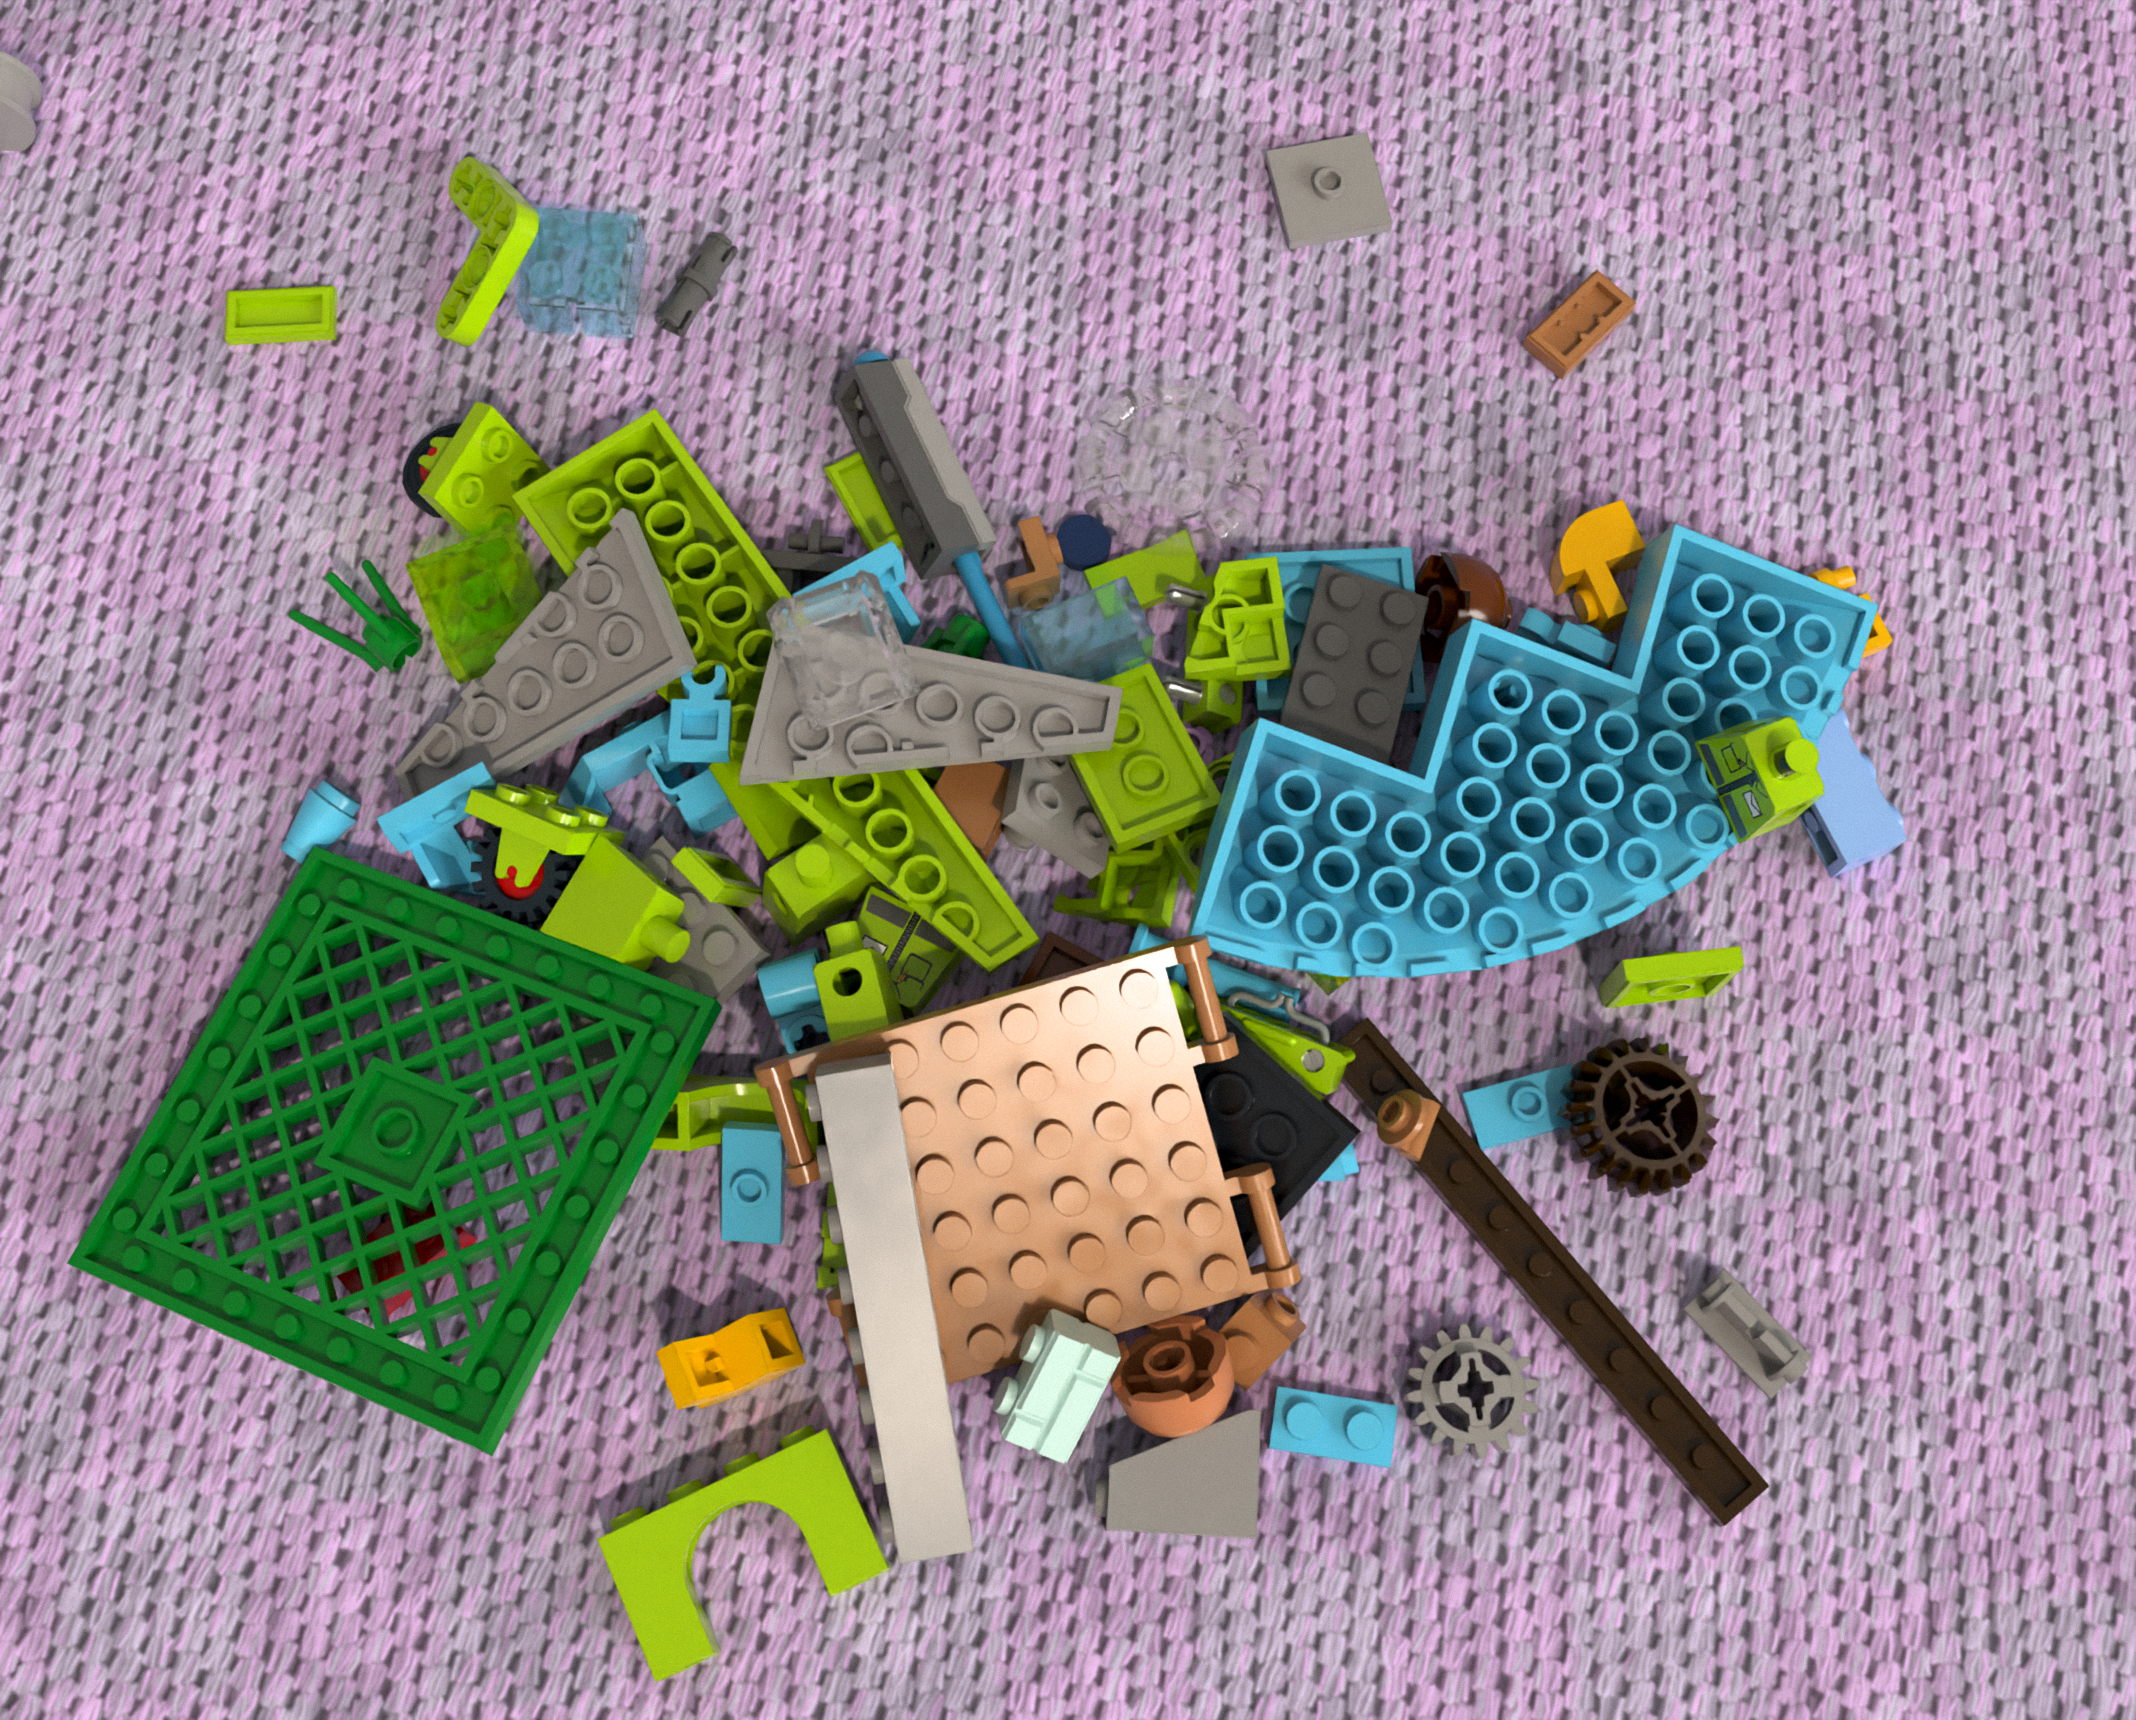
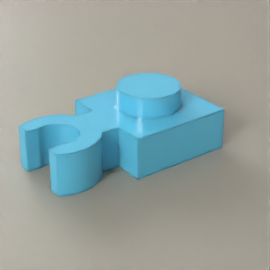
M1528 607L1515 635L1603 669L1608 665L1617 647V644L1606 640L1605 635L1592 626L1585 624L1575 625L1569 621H1565L1564 625L1561 626L1545 613Z
M715 666V677L708 684L694 682V673L691 670L681 676L683 694L686 699H672L668 738L670 762L729 763L733 710L731 700H722L727 693L724 666Z

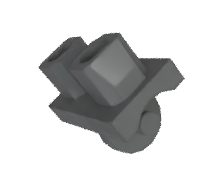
M812 519L809 534L791 532L789 534L788 548L807 550L808 553L762 549V556L791 596L802 590L803 579L820 580L859 559L824 555L825 552L844 554L845 538L826 536L825 520Z

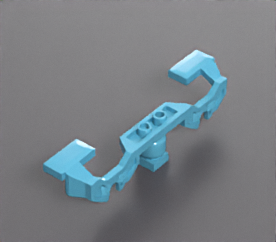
M893 541L792 594L802 613L804 612L812 625L822 627L855 609L861 622L857 635L908 645L921 625L917 614L898 586L907 580L903 557ZM671 704L666 711L648 721L638 720L628 724L620 730L615 739L583 755L566 782L558 800L559 804L573 810L575 805H583L599 810L609 816L606 823L608 824L613 811L603 793L649 769L665 799L678 807L684 822L695 840L739 816L708 768L712 762H670L668 738ZM483 762L472 766L376 818L385 836L400 854L409 849L411 850L432 890L458 891L460 895L477 898L487 896L486 892H474L472 882L482 880L481 872H470L471 862H482L483 856L474 852L477 843L482 842L463 840L454 826L472 816L464 812L471 789L496 790L497 783ZM692 764L695 767L697 776L687 781L680 774V770L685 765ZM574 855L575 860H583L585 855Z

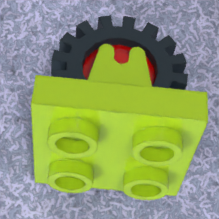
M498 783L496 790L471 789L464 812L500 827L490 828L484 834L490 841L489 843H477L474 852L482 855L483 859L482 862H471L470 872H481L482 878L480 881L472 882L474 892L487 893V896L479 901L484 909H496L495 915L518 924L542 923L546 921L582 860H575L574 855H586L598 834L621 847L626 832L606 824L609 818L607 814L583 805H575L574 810L558 803L560 797L558 793L534 784H526L525 790L505 783Z

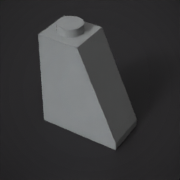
M1246 1410L1211 1424L1194 1434L1181 1436L1111 1464L1108 1468V1479H1096L1094 1517H1106L1105 1531L1237 1539L1257 1538L1261 1410Z

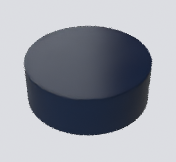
M1085 514L1073 516L1061 525L1057 533V539L1063 555V563L1073 570L1084 572V570L1105 563L1110 555L1112 543L1110 530L1102 520L1095 516Z

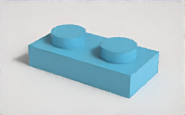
M1277 1386L1268 1449L1390 1468L1398 1406Z

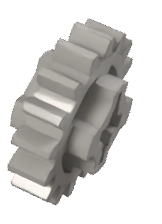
M1467 1323L1460 1324L1456 1327L1454 1341L1443 1330L1433 1335L1437 1350L1434 1352L1428 1347H1419L1415 1355L1424 1364L1423 1367L1409 1368L1405 1372L1407 1379L1417 1383V1390L1403 1396L1404 1403L1419 1404L1421 1413L1416 1415L1411 1421L1413 1427L1428 1423L1433 1430L1429 1435L1427 1443L1430 1446H1434L1443 1441L1444 1438L1449 1440V1455L1454 1458L1461 1456L1466 1445H1470L1475 1460L1486 1458L1488 1442L1499 1453L1510 1449L1506 1433L1509 1432L1517 1437L1525 1436L1528 1429L1519 1420L1520 1415L1535 1414L1538 1410L1537 1405L1525 1400L1526 1392L1539 1387L1538 1380L1523 1379L1521 1370L1526 1368L1531 1362L1529 1356L1519 1357L1514 1360L1509 1352L1513 1348L1515 1340L1508 1337L1498 1344L1493 1343L1491 1326H1484L1477 1334V1337L1473 1338ZM1452 1354L1453 1372L1446 1381L1432 1383L1438 1365L1444 1358ZM1482 1354L1495 1361L1505 1375H1497L1485 1366ZM1468 1375L1471 1376L1473 1385L1483 1386L1485 1390V1396L1475 1401V1407H1472L1469 1397H1460L1458 1393V1387L1467 1382ZM1510 1399L1504 1417L1495 1427L1490 1429L1489 1424L1492 1423L1491 1410L1498 1401ZM1436 1407H1446L1458 1416L1463 1431L1447 1423Z

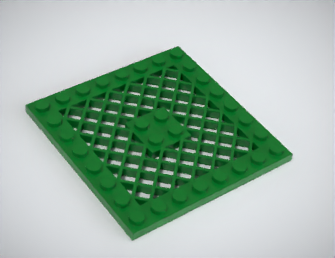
M314 846L67 1264L493 1456L722 1007L717 999ZM372 935L394 944L376 951ZM358 940L362 957L337 966L333 950ZM420 954L441 961L443 964L425 970ZM407 959L412 976L386 986L381 969ZM321 962L323 972L312 976L317 965ZM470 973L494 983L475 990ZM368 975L373 992L347 1002L342 985ZM457 978L462 996L435 1006L431 988ZM329 991L333 1008L308 1018L303 1000ZM520 993L546 1003L525 1011ZM418 994L423 1012L396 1022L391 1004ZM508 997L513 1016L486 1026L480 1008ZM378 1010L383 1028L357 1038L352 1020ZM291 1012L293 1024L281 1028ZM571 1013L597 1023L576 1031ZM468 1014L473 1032L446 1043L441 1024ZM559 1017L565 1036L537 1047L531 1028ZM338 1026L343 1044L317 1054L313 1036ZM428 1030L433 1048L406 1058L402 1040ZM519 1033L524 1053L497 1063L491 1044ZM622 1033L633 1036L628 1048ZM611 1037L617 1057L588 1068L582 1048ZM299 1042L303 1060L278 1070L273 1052ZM386 1046L389 1047L393 1064L373 1056L365 1069L362 1056ZM479 1050L484 1069L457 1079L452 1060ZM571 1054L576 1073L548 1084L543 1064ZM348 1062L353 1081L327 1091L322 1072ZM260 1065L263 1076L251 1081ZM439 1066L444 1085L419 1074ZM530 1070L536 1090L508 1100L503 1081ZM308 1078L313 1097L287 1107L283 1088ZM611 1079L599 1102L594 1085ZM490 1086L496 1106L480 1112L483 1105L469 1094ZM582 1090L588 1111L560 1122L554 1101ZM268 1094L273 1113L247 1123L243 1104ZM346 1103L337 1121H335L332 1109ZM542 1107L548 1127L520 1138L514 1118ZM318 1115L323 1134L297 1144L292 1125ZM230 1118L232 1130L220 1134ZM501 1123L507 1144L479 1154L474 1134ZM277 1131L282 1151L257 1161L252 1141ZM583 1132L571 1155L566 1139ZM462 1145L466 1161L450 1167ZM554 1145L560 1165L531 1176L526 1155ZM237 1148L241 1167L217 1177L212 1157ZM316 1157L313 1164L328 1174L307 1182L302 1162ZM513 1161L519 1182L491 1193L485 1172ZM287 1169L292 1189L267 1199L262 1178ZM198 1172L201 1184L189 1188ZM472 1178L477 1199L450 1210L444 1189ZM353 1184L380 1196L358 1204ZM246 1185L251 1205L226 1215L221 1195ZM555 1187L542 1210L537 1194ZM338 1190L343 1211L317 1221L312 1200ZM524 1199L530 1221L502 1232L496 1210ZM432 1200L436 1216L409 1227L404 1206L424 1214ZM205 1202L210 1222L185 1232L181 1211ZM297 1207L302 1227L276 1238L271 1217ZM389 1211L395 1233L368 1243L363 1222ZM483 1216L489 1238L461 1249L455 1227ZM256 1223L261 1244L235 1254L231 1233ZM165 1227L167 1228L169 1238L161 1235ZM348 1228L354 1250L327 1260L322 1238ZM441 1233L447 1255L420 1266L414 1244ZM215 1240L219 1260L200 1253L193 1248ZM525 1243L514 1266H512L508 1249ZM307 1245L312 1267L286 1277L281 1255ZM400 1250L406 1272L379 1283L373 1261ZM494 1255L501 1278L473 1289L466 1266ZM265 1262L270 1283L243 1271ZM358 1267L364 1289L338 1300L332 1278ZM453 1273L459 1295L431 1306L425 1283ZM317 1284L322 1306L293 1293ZM411 1289L417 1312L390 1323L384 1300ZM496 1299L484 1323H482L478 1306ZM369 1307L375 1329L346 1316ZM464 1312L470 1336L442 1346L436 1323ZM422 1329L428 1353L398 1339ZM465 1357L461 1367L450 1363Z

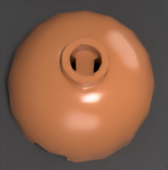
M1177 1315L1148 1324L1150 1333L1138 1338L1128 1348L1124 1340L1118 1344L1121 1359L1109 1381L1116 1398L1126 1414L1140 1428L1155 1436L1176 1438L1194 1434L1206 1428L1224 1413L1235 1386L1232 1355L1223 1333L1219 1334L1209 1329L1204 1318Z

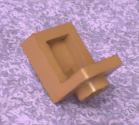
M1039 515L1017 522L1018 544L1029 573L1004 582V597L1008 610L1019 606L1024 611L1037 610L1051 603L1053 595L1060 593L1061 574L1057 565L1064 562L1062 551L1055 533L1045 534Z
M1269 1288L1256 1292L1218 1331L1219 1334L1222 1332L1225 1336L1232 1355L1234 1381L1245 1392L1307 1328L1299 1319L1300 1313L1295 1304L1284 1294L1277 1291L1272 1292Z

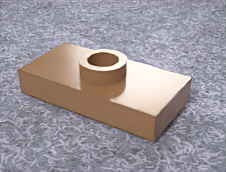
M1596 269L1526 336L1522 346L1563 380L1633 312L1637 303Z

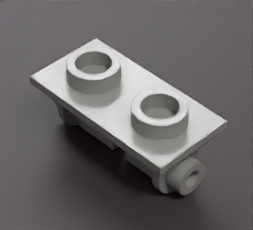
M1725 1268L1682 1309L1769 1399H1772L1787 1383H1794L1808 1369L1805 1364L1812 1356Z

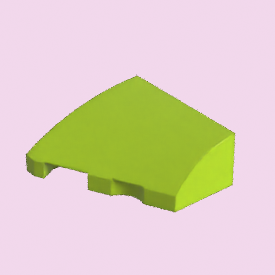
M1277 556L1220 563L1207 606L1204 607L1198 624L1197 634L1189 656L1186 657L1184 662L1185 678L1215 681H1253L1290 678L1292 667L1283 619L1285 604Z
M1188 827L1185 828L1184 839L1187 836ZM1160 838L1118 855L1110 842L1106 869L1090 879L1085 888L1094 890L1097 894L1096 898L1070 899L1059 893L1055 899L1053 910L1059 913L1135 927L1142 923L1148 925V927L1170 928L1180 870ZM1140 885L1132 901V904L1130 905V893L1136 886Z

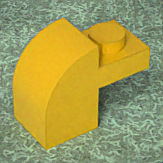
M1623 499L1591 510L1577 518L1563 536L1553 557L1550 569V579L1554 594L1558 595L1576 589V592L1573 594V602L1579 618L1583 623L1591 622L1593 627L1603 634L1618 629L1628 612V608L1612 575L1635 567L1646 548Z
M784 1307L748 1314L713 1334L672 1342L656 1351L664 1372L666 1385L673 1396L677 1410L698 1405L699 1409L719 1404L778 1379L806 1364Z

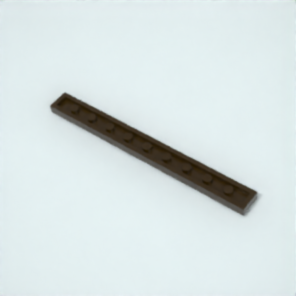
M1368 1017L1336 1042L1351 1048L1355 1053V1059L1346 1065L1341 1079L1342 1084L1376 1124L1378 1111L1383 1102L1402 1090H1413L1422 1097L1431 1099L1440 1105L1420 1161L1407 1159L1717 1526L1727 1525L1769 1487L1768 1483Z

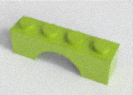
M688 1074L650 1149L692 1151L710 1145L722 1144V1128L726 1121L777 1124L767 1089L759 1087L756 1077ZM791 1079V1086L812 1153H816V1146L826 1145L827 1143L822 1121L811 1122L805 1089V1085L810 1084L809 1080Z

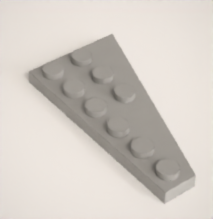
M624 508L619 510L609 522L612 529L595 548L587 547L574 562L578 568L557 592L549 591L493 656L496 659L495 664L481 680L473 679L460 694L463 698L462 702L443 723L436 722L394 770L405 802L480 762L484 763L497 783L698 667L633 511Z
M778 619L739 775V783L742 786L1111 750L1123 688Z

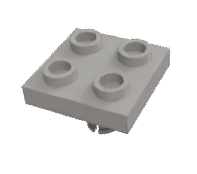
M1067 755L1013 759L1001 822L1006 825L1004 835L1009 844L1019 851H1028L1034 847V844H1037L1089 879L1094 878L1105 870L1110 840Z

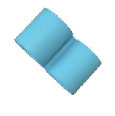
M818 947L764 963L761 968L757 969L765 1003L772 1019H777L788 1054L812 1048L810 1045L801 1046L798 1042L806 1031L805 1025L813 1024L816 1032L822 1033L826 1031L829 1035L813 971L814 965L823 962ZM830 1036L823 1041V1044L831 1042Z

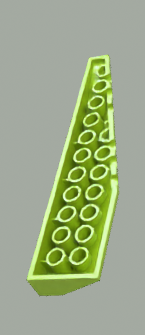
M654 408L511 496L567 578L578 568L574 562L587 547L595 548L612 529L609 522L621 508L635 513L697 661L698 667L693 669L694 682L698 684L710 683L715 677V666H724L727 693L722 700H731L733 710L730 755L742 764L777 621L782 619L812 625L804 612L802 613L789 591L658 410ZM681 677L656 690L670 704L672 699H686L683 694ZM917 769L764 783L988 974L991 975L1039 942L1037 934Z

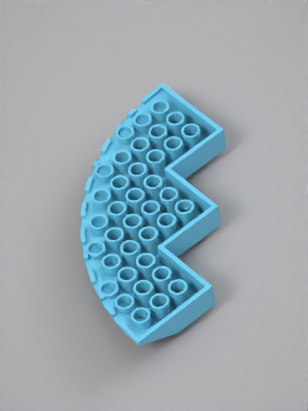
M1674 524L1646 545L1611 671L1474 618L1451 634L1447 640L1408 773L1259 717L1241 733L1207 838L1187 937L1205 934L1208 937L1212 951L1265 966L1339 977L1415 978L1488 969L1562 949L1577 941L1628 921L1655 902L1689 884L1706 870L1711 862L1738 843L1694 742L1746 721L1791 716L1796 721L1802 737L1811 741L1817 747L1820 743L1817 740L1823 733L1829 718L1836 715L1844 699L1842 692L1852 672L1858 670L1879 604Z

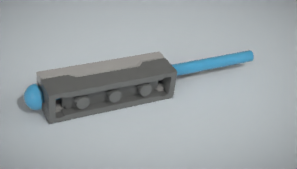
M869 350L861 353L854 360L852 368L834 395V399L920 580L957 574L959 572L1003 664L1031 670L981 568V562L998 541L994 534L992 523L985 515L971 487L970 478L967 472L963 470L949 442L947 430L940 423L931 405L924 383L918 378L909 358L894 359L891 362L885 354L879 351Z

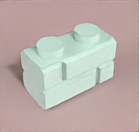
M1049 1309L1041 1326L1032 1324L1027 1330L1019 1352V1358L1023 1362L1014 1379L1006 1376L1000 1383L994 1397L993 1411L997 1413L1000 1436L1004 1440L1028 1450L1033 1448L1038 1454L1064 1463L1068 1461L1121 1359V1354L1116 1337L1111 1332L1087 1322L1082 1323L1078 1318L1056 1309Z

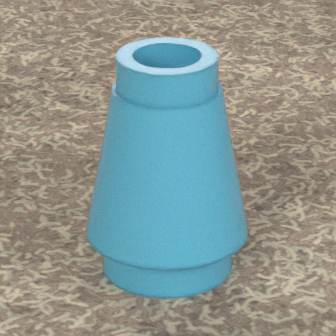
M323 779L315 790L309 787L285 837L286 840L280 849L299 863L304 864L314 846L327 850L358 821L354 816L362 805Z

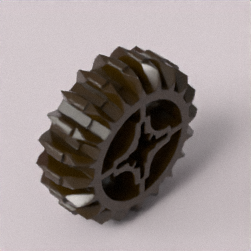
M1646 1037L1635 1038L1629 1043L1624 1038L1615 1039L1608 1043L1606 1047L1598 1046L1588 1052L1585 1058L1586 1061L1578 1062L1569 1072L1573 1079L1565 1083L1560 1091L1569 1102L1562 1105L1556 1114L1571 1122V1126L1563 1130L1560 1137L1569 1141L1575 1140L1579 1149L1574 1151L1571 1160L1579 1162L1587 1159L1591 1163L1587 1179L1596 1180L1606 1174L1607 1192H1618L1626 1187L1630 1198H1640L1648 1194V1192L1651 1196L1655 1195L1658 1197L1670 1192L1673 1187L1678 1189L1688 1184L1692 1174L1701 1171L1705 1164L1708 1163L1703 1154L1712 1151L1713 1147L1718 1143L1707 1132L1714 1129L1720 1119L1706 1113L1705 1107L1713 1103L1716 1096L1701 1094L1698 1088L1705 1074L1696 1073L1690 1076L1685 1071L1688 1056L1680 1055L1670 1060L1668 1043H1659L1650 1048ZM1642 1082L1650 1085L1656 1091L1647 1088ZM1603 1105H1604V1107H1605L1606 1114H1607V1120H1606V1121H1605V1117H1604V1113H1603ZM1647 1107L1650 1108V1112L1640 1118L1642 1123L1639 1121L1630 1127H1626V1122L1636 1116L1634 1111L1638 1113ZM1670 1113L1673 1119V1128L1670 1123ZM1619 1143L1630 1146L1637 1156L1626 1150Z

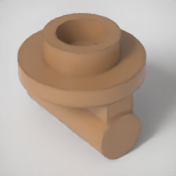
M1410 1089L1397 1092L1387 1098L1378 1111L1377 1134L1379 1139L1398 1150L1397 1153L1413 1161H1420L1440 1105Z

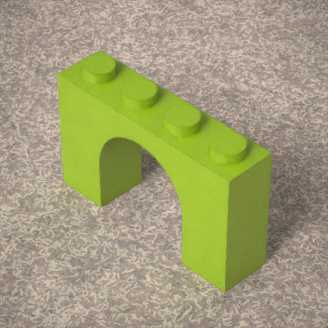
M813 1425L801 1428L780 1439L783 1450L765 1459L760 1460L757 1452L750 1453L725 1465L723 1470L726 1477L704 1487L701 1479L691 1481L667 1493L669 1505L647 1515L644 1506H641L609 1521L612 1532L598 1538L597 1541L655 1682L666 1680L721 1653L694 1587L692 1560L696 1544L705 1528L718 1515L732 1507L746 1503H765L778 1507L787 1513L801 1529L830 1596L835 1597L891 1569L834 1437L828 1429L816 1433Z

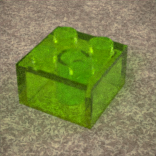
M512 522L405 564L442 658L459 685L481 677L488 672L496 662V659L493 657L545 597Z

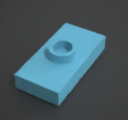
M1574 1063L1462 1093L1460 1098L1474 1142L1479 1148L1484 1151L1570 1127V1121L1556 1114L1562 1105L1569 1102L1560 1091L1565 1083L1573 1079L1569 1072H1571Z
M726 1121L722 1128L721 1240L780 1245L784 1238L786 1150L778 1124Z

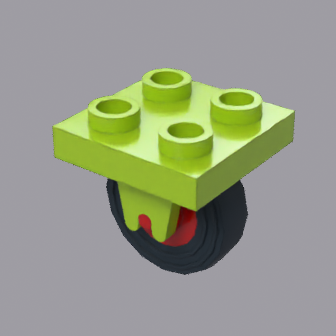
M476 401L463 423H452L437 428L417 444L411 451L403 468L402 484L408 497L418 508L432 517L444 518L475 550L495 559L523 515L511 495L546 475L551 469L492 405Z

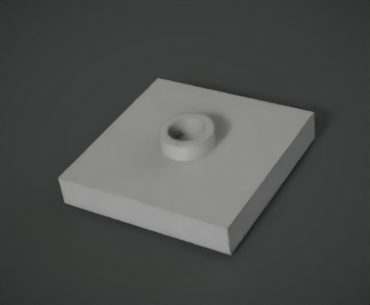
M1368 132L1266 151L1265 162L1289 250L1391 231L1393 222Z

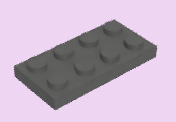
M1322 564L1315 581L1277 724L1388 765L1429 597Z

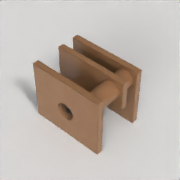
M994 762L946 766L933 792L985 863L1005 827L1004 823L1001 822L1010 770Z

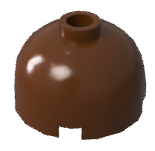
M1440 552L1441 556L1430 555L1423 562L1415 578L1416 594L1429 597L1423 622L1425 635L1420 634L1422 661L1441 663L1448 637L1472 618L1502 630L1508 627L1512 617L1511 601L1507 597L1499 574L1481 558L1466 554ZM1427 627L1432 630H1442L1440 637L1437 638L1428 632Z

